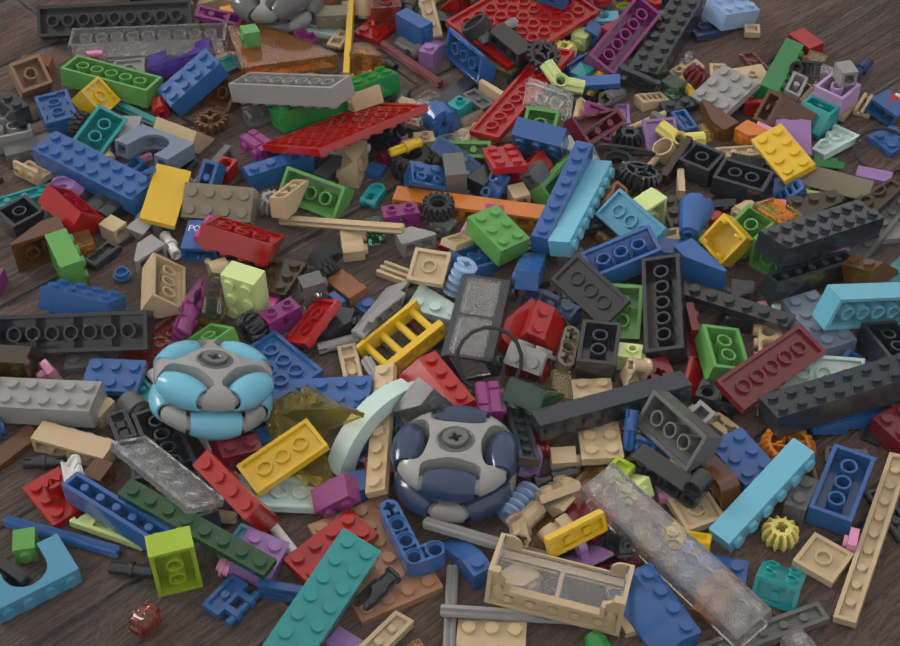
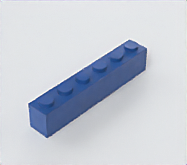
M78 471L61 484L67 502L147 551L144 536L172 530L165 524L118 499L117 495Z

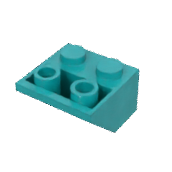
M812 94L802 101V106L817 114L811 125L812 137L819 139L834 124H837L840 107Z

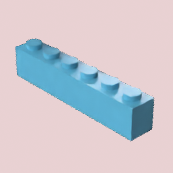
M793 438L709 527L712 539L730 553L735 548H740L745 541V537L749 533L756 531L759 522L764 517L767 518L772 513L773 507L786 498L788 491L800 483L805 472H810L816 463L815 452Z

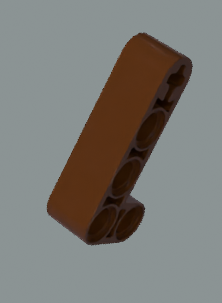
M714 454L713 457L693 469L692 472L694 473L698 468H703L712 475L713 482L710 487L712 497L722 512H724L741 494L740 482L736 474Z

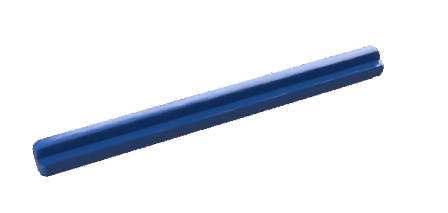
M6 515L3 520L4 526L17 530L35 527L39 537L47 539L58 534L64 544L113 558H118L122 551L120 545L16 516Z

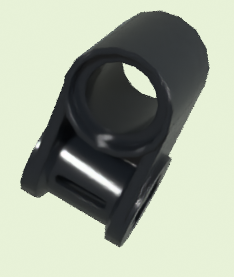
M794 61L790 64L789 71L791 74L793 71L797 72L798 67L801 66L800 74L810 79H821L820 71L823 62Z

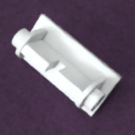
M72 454L67 462H60L64 482L76 471L85 476L82 465H80L82 461L80 455Z

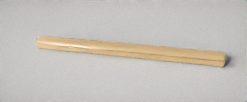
M290 216L287 220H280L278 218L279 224L283 226L403 234L406 230L403 223Z

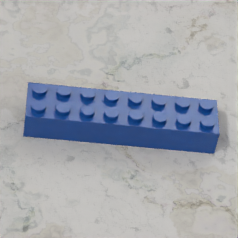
M58 131L53 132L31 149L36 165L57 176H65L76 181L85 188L84 190L94 195L101 193L109 199L118 201L122 204L123 210L133 215L142 210L152 178Z

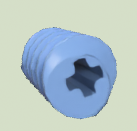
M457 257L458 262L454 263V268L451 269V274L448 275V280H446L445 286L442 289L446 295L456 298L461 277L468 274L475 275L478 267L470 258Z
M528 481L520 482L512 492L513 497L510 498L509 503H506L503 510L498 513L502 522L507 525L505 522L507 517L520 512L532 500H536L534 493L540 491L539 488Z

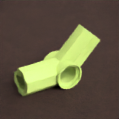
M553 59L545 61L540 66L555 92L561 93L564 91L583 95L586 80L567 77L566 74L561 72ZM556 81H562L563 84L559 85Z

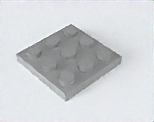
M723 65L695 90L690 97L699 105H701V99L704 98L730 116L760 88V84L740 72Z

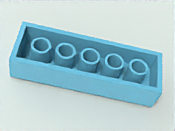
M900 282L828 284L812 316L824 330L859 329L861 323L896 320L900 325Z

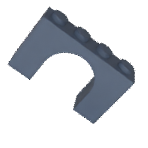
M144 124L115 139L116 155L128 160L146 150H161L154 154L155 167L158 163L180 168L195 159V145L193 142Z

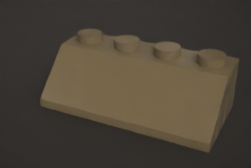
M816 166L817 169L800 177L806 189H814L819 192L836 190L844 201L847 198L857 200V197L862 194L867 195L872 192L871 189L876 187L875 182L872 180Z

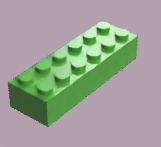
M76 55L60 68L61 85L70 89L82 90L94 78L99 76L121 101L127 104L148 108L153 98L161 96L157 89L163 84V79L161 76L81 55Z

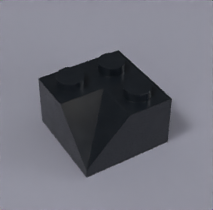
M695 141L678 159L677 170L678 168H684L685 179L708 187L712 183V177L726 156V153Z
M25 194L0 207V228L15 240L39 223L45 211Z

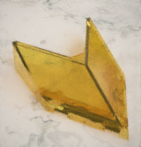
M305 386L299 392L293 391L275 399L271 415L266 420L270 441H273L307 418L325 440L329 430L363 418L365 413L311 387ZM326 452L293 474V476L311 487H317L332 479L333 476Z

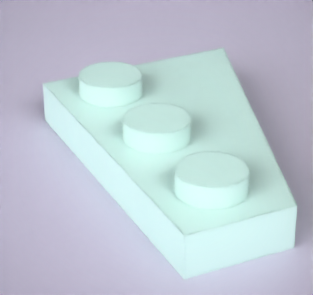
M834 124L832 130L826 133V137L820 139L812 148V155L822 157V160H827L854 145L859 134Z
M419 285L408 303L416 299L422 311L420 314L424 318L433 321L440 320L442 323L449 325L454 303L425 285Z

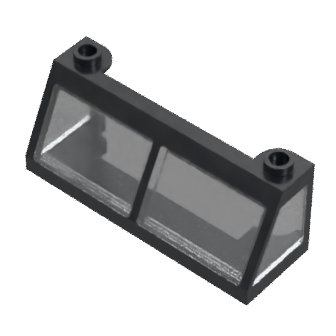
M470 274L461 277L441 352V358L461 383L463 381L459 378L455 367V351L461 339L473 329L481 326L504 328L509 302L514 304L519 298L518 290L514 288L510 280ZM482 330L472 334L464 342L459 352V367L467 381L500 376L501 368L504 365L503 357L498 353L502 332Z

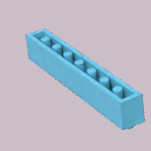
M590 161L548 240L550 256L571 258L575 250L578 249V244L583 239L590 220L594 218L595 210L599 208L600 201L604 198L605 191L609 188L610 181L615 176L612 161Z

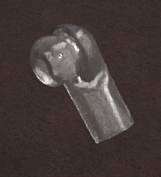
M693 50L686 51L684 58L680 59V63L684 65L690 63L695 56V52Z

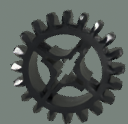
M626 160L617 167L616 180L628 190L640 194L651 187L659 190L662 185L663 175L661 171L651 164Z

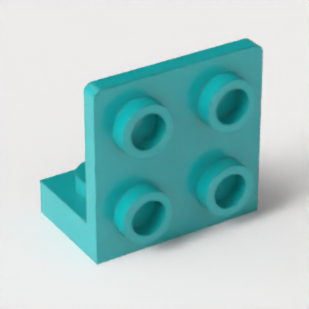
M763 560L754 580L750 600L786 612L794 610L797 607L807 574L802 573L800 569L795 567L786 568L780 566L776 561Z

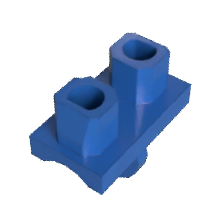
M491 172L487 187H483L480 192L481 197L500 199L502 194L506 195L507 192L504 190L511 178L505 174L493 175Z

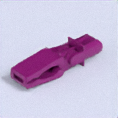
M201 279L190 289L178 308L180 314L172 323L174 326L171 337L174 342L189 338L193 328L198 323L195 319L204 307L208 285Z

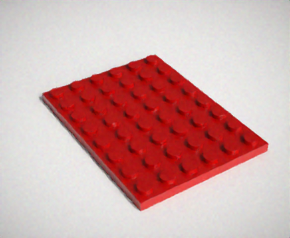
M480 0L445 22L448 28L451 27L466 39L461 28L469 19L477 14L486 13L492 22L490 29L515 17L518 20V26L512 29L528 43L531 44L532 40L537 42L538 38L541 41L547 38V42L552 40V44H554L590 20L600 16V10L586 0H570L565 9L537 3L536 0ZM478 38L468 41L507 72L516 67L514 63L493 47L489 41L481 44Z
M380 103L357 112L345 111L264 143L262 147L264 151H269L272 154L280 152V154L289 153V155L299 154V156L308 155L309 157L318 156L322 158L328 156L331 151L337 152L342 150L343 146H352L358 140L369 139L372 134H381L384 132V129H392L397 127L399 123H407L410 121V118L422 117L423 113L429 111L428 104Z

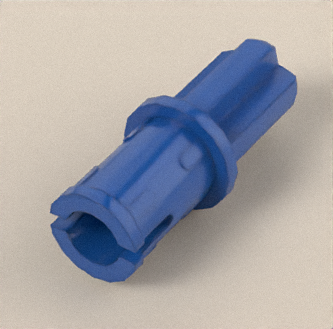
M626 409L624 428L622 427V430H624L622 441L624 451L634 450L636 432H638V410Z

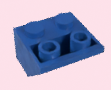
M409 161L403 176L405 187L445 192L446 184L442 167L424 164L420 161Z

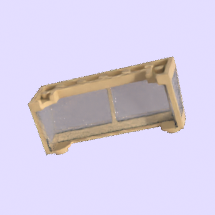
M501 532L488 569L484 602L591 630H599L600 632L619 637L635 565L618 562L612 565L611 570L523 549L522 542L518 537Z

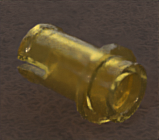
M706 123L700 124L697 127L698 132L704 131L706 143L712 142L714 139L713 131L708 128Z

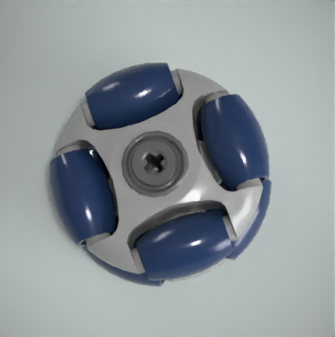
M449 405L437 408L436 413H433V411L425 413L410 423L405 424L393 439L391 462L395 470L393 488L396 496L410 512L423 519L429 516L450 523H463L464 521L466 523H476L487 520L503 510L505 504L509 503L510 498L513 497L512 492L516 485V470L518 468L519 444L517 438L499 420L492 416L488 418L487 412L475 407Z

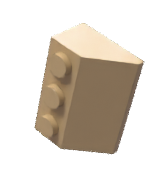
M160 117L156 118L153 126L154 129L193 142L195 153L198 154L214 141V138Z

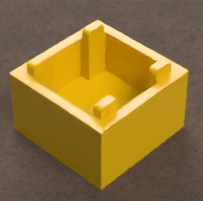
M99 76L94 78L71 99V102L79 110L91 114L98 104L111 110L121 101Z
M723 213L698 240L721 265L731 268L752 246L753 238L733 216Z

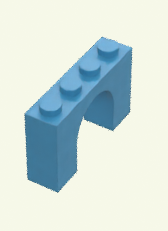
M58 534L37 543L40 555L47 565V570L36 583L25 587H15L6 583L0 574V624L13 619L27 610L33 609L35 606L83 582L78 566Z

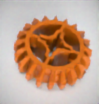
M767 429L759 442V447L771 460L793 438L813 450L815 457L817 452L815 441L812 440V435H807L806 430L777 438L770 429Z

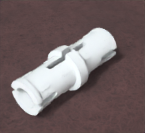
M161 232L159 238L165 243L166 250L171 258H174V260L181 258V250L178 248L177 241L172 238L170 232Z

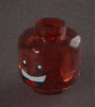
M150 602L148 605L138 604L128 618V624L130 625L128 629L140 638L152 636L162 622V617L159 614L160 609Z

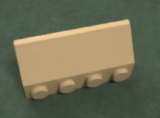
M153 252L142 267L141 310L154 311V317L157 319L180 314L178 308L186 297V267Z

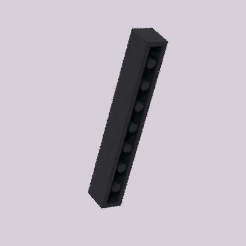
M677 371L532 410L531 427L540 442L625 419L626 409L638 410L640 414L654 389L670 392L681 403L691 401L692 384L682 371Z

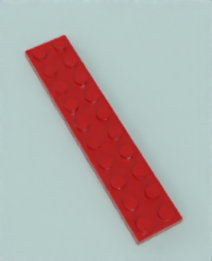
M557 47L556 50H560L559 55L561 56L557 66L562 71L575 57V51ZM533 64L527 65L470 128L469 135L500 143L514 127L517 116L522 117L526 113L527 106H532L551 84L543 71L539 72V68L533 69Z

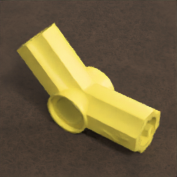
M665 120L661 121L654 131L661 138H671L677 148L679 143L676 139L683 141L687 135L693 137V143L696 141L706 145L704 131L685 133L678 131Z

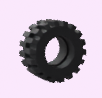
M423 143L422 147L414 149L408 154L402 153L394 157L390 156L392 176L403 183V176L410 160L433 165V151L427 144Z

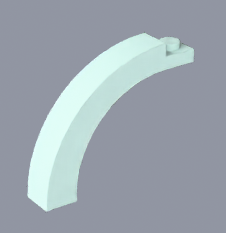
M400 378L382 386L367 397L341 428L331 448L326 468L337 476L344 472L355 471L360 453L376 427L394 411L393 408L415 381L408 383Z

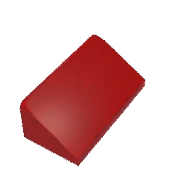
M694 356L689 357L685 373L686 378L692 384L691 400L695 398L703 375L702 369Z

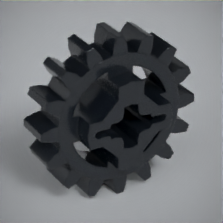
M538 38L537 42L532 40V43L528 44L525 59L529 60L528 65L533 64V69L539 68V72H541L540 66L551 58L558 65L561 58L559 55L560 50H556L557 45H552V40L547 42V38L544 41Z
M399 123L395 128L384 129L383 133L373 137V146L377 151L398 145L403 140L402 137L406 135L405 132L407 130L405 126Z

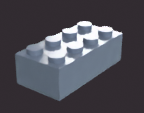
M816 290L782 299L781 310L796 315V321L789 330L800 324L827 351L825 355L842 357L847 349L855 351L857 339L849 329L824 330L812 316L821 298Z

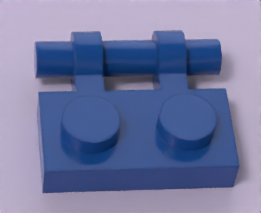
M231 574L201 605L204 611L218 620L225 614L229 617L224 623L227 627L231 628L235 623H239L243 619V614L248 609H252L257 604L256 601L261 597V594L254 590L249 595L246 593L249 590V584ZM239 600L243 602L237 609L233 607Z

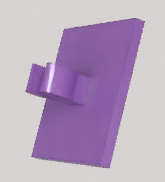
M584 542L574 547L575 552L563 557V559L594 566L613 556L614 553L595 544L587 545Z

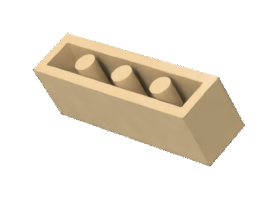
M44 420L30 438L35 452L48 454L49 456L66 455L67 461L72 454H78L82 459L80 465L87 467L95 457L114 462L119 455L116 441L111 438H104L90 432L79 431L72 427L69 428Z

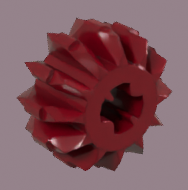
M690 64L683 73L687 83L696 89L711 77L706 70L696 64Z

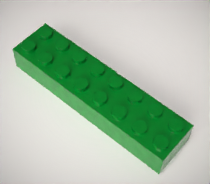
M384 66L375 67L373 71L361 72L356 77L351 76L355 92L379 84L384 98L401 90L398 73ZM343 102L338 108L330 109L329 107L316 108V106L304 108L303 106L290 107V105L278 106L273 104V106L268 107L272 126L287 133L348 111L347 102Z

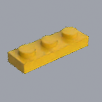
M599 508L544 536L547 555L557 557L608 531L604 511Z

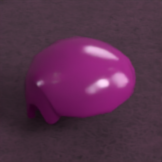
M304 28L294 30L293 39L297 47L310 49L317 44V36L313 32L308 34Z

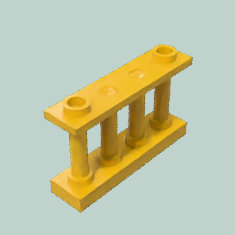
M413 299L375 331L362 339L356 345V348L362 359L370 354L380 365L395 362L398 376L414 361L446 337L447 331L440 320L431 324L420 314L422 311L418 301ZM413 318L426 329L419 336H416L405 326ZM398 330L411 341L404 348H401L391 338ZM383 342L396 353L389 360H386L376 350Z

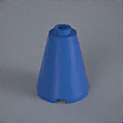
M689 193L680 200L678 205L679 234L682 239L688 240L692 238L696 240L713 217L715 209L710 198L706 199L701 193Z

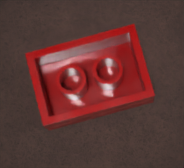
M47 184L38 200V203L43 206L42 209L45 212L52 214L54 217L59 216L62 224L65 226L64 228L70 233L78 232L84 236L86 234L94 236L99 228L98 224L104 220L102 215L71 189Z

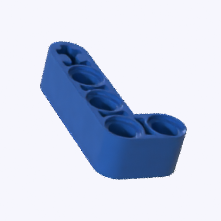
M392 499L383 501L380 504L381 524L406 574L410 577H420L443 568L446 562L445 545L437 540L420 545L397 501Z

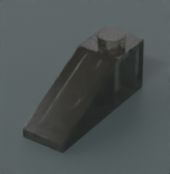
M211 272L202 295L201 318L209 320L221 319L225 305L220 278L221 273Z

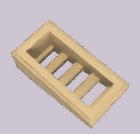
M662 92L639 93L634 95L633 104L643 113L659 107V102L669 99Z

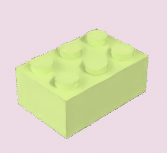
M231 261L220 274L227 316L237 319L246 311L252 310L255 313H260L269 308L270 301L265 270Z

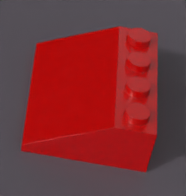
M217 215L201 224L197 245L201 246L205 251H218L222 256L230 257L231 255L237 257L239 261H251L256 266L265 267L272 263L286 235Z
M436 351L418 358L396 378V380L402 378L409 383L420 377L452 404L476 408L475 398Z

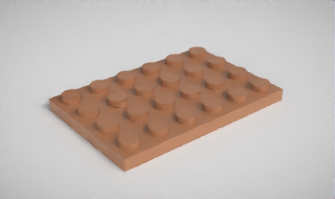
M387 494L350 508L379 533V539L371 545L381 550L377 564L356 596L374 579L382 576L388 566L394 568L402 579L398 585L395 584L388 591L387 596L369 611L363 610V604L355 607L352 600L350 606L362 627L390 616L395 610L399 612L444 592V587L434 571L420 577H410L406 574L381 524L380 504L389 499ZM347 510L337 513L335 517L324 518L309 524L308 531L311 536L315 535Z

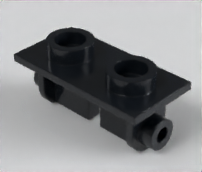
M614 531L606 533L605 546H600L614 553L613 556L617 557V560L625 561L630 560L631 556H639V553L632 550V541L622 535L619 536Z

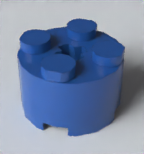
M435 100L429 103V111L425 112L423 117H421L423 126L428 131H433L434 137L437 138L439 135L446 138L460 127L458 114L446 101L438 102Z

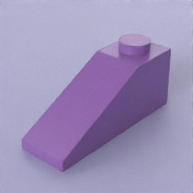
M438 39L425 42L418 51L419 64L426 69L434 70L445 55L446 41Z

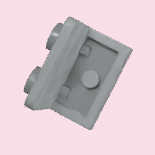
M518 339L523 352L522 370L541 376L547 359L556 361L557 357L552 355L553 351L537 345L535 348L534 344ZM511 340L504 363L519 368V353L515 343Z

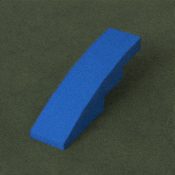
M882 407L871 409L810 428V431L813 435H846L849 429H865L871 423L872 417L883 412L884 409Z

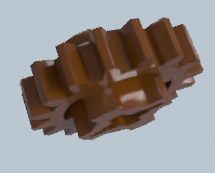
M209 106L207 109L202 108L203 111L198 110L197 114H194L193 124L195 129H198L199 132L204 131L205 134L208 132L213 134L215 131L220 132V129H225V126L229 125L227 111H223V108L218 109L217 106L214 108Z

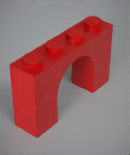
M208 449L192 465L237 513L256 529L268 533L281 520L266 504L253 495L240 482L241 478L227 464Z

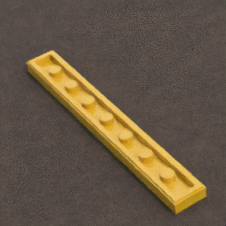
M348 0L343 75H351L355 19L354 0Z

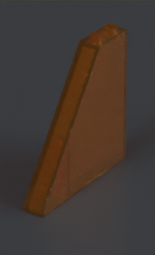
M252 23L227 26L229 42L241 76L248 72L307 74L339 69L337 53L265 24L255 23L260 31L261 46L245 48L239 40L240 26Z

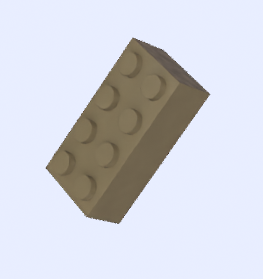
M185 182L180 217L188 222V220H205L208 215L214 217L219 215L255 226L259 192L252 187Z

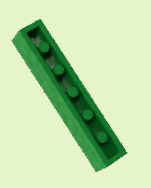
M789 38L785 39L761 81L755 98L764 99L769 89L782 94L792 76L789 71L790 64L794 61H800L804 54L802 51L803 44Z

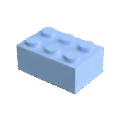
M707 0L702 16L720 31L744 28V23L755 24L760 9L749 0Z

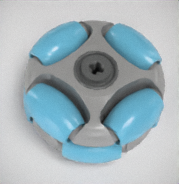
M213 339L182 340L165 347L154 359V383L149 391V406L151 412L158 420L182 433H186V430H189L190 436L204 440H226L240 436L242 431L246 433L256 428L271 415L273 409V373L267 358L252 346L238 341L223 342Z

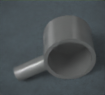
M130 390L120 396L116 409L125 408L133 423L131 414L148 409L150 406L136 391Z

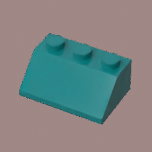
M98 104L73 139L104 154L128 119Z

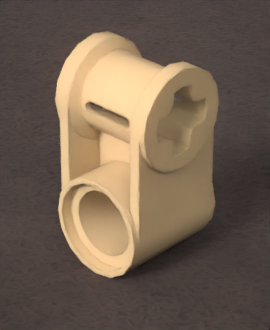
M634 356L629 357L619 374L623 386L646 380L653 368L651 359L645 358L642 360Z

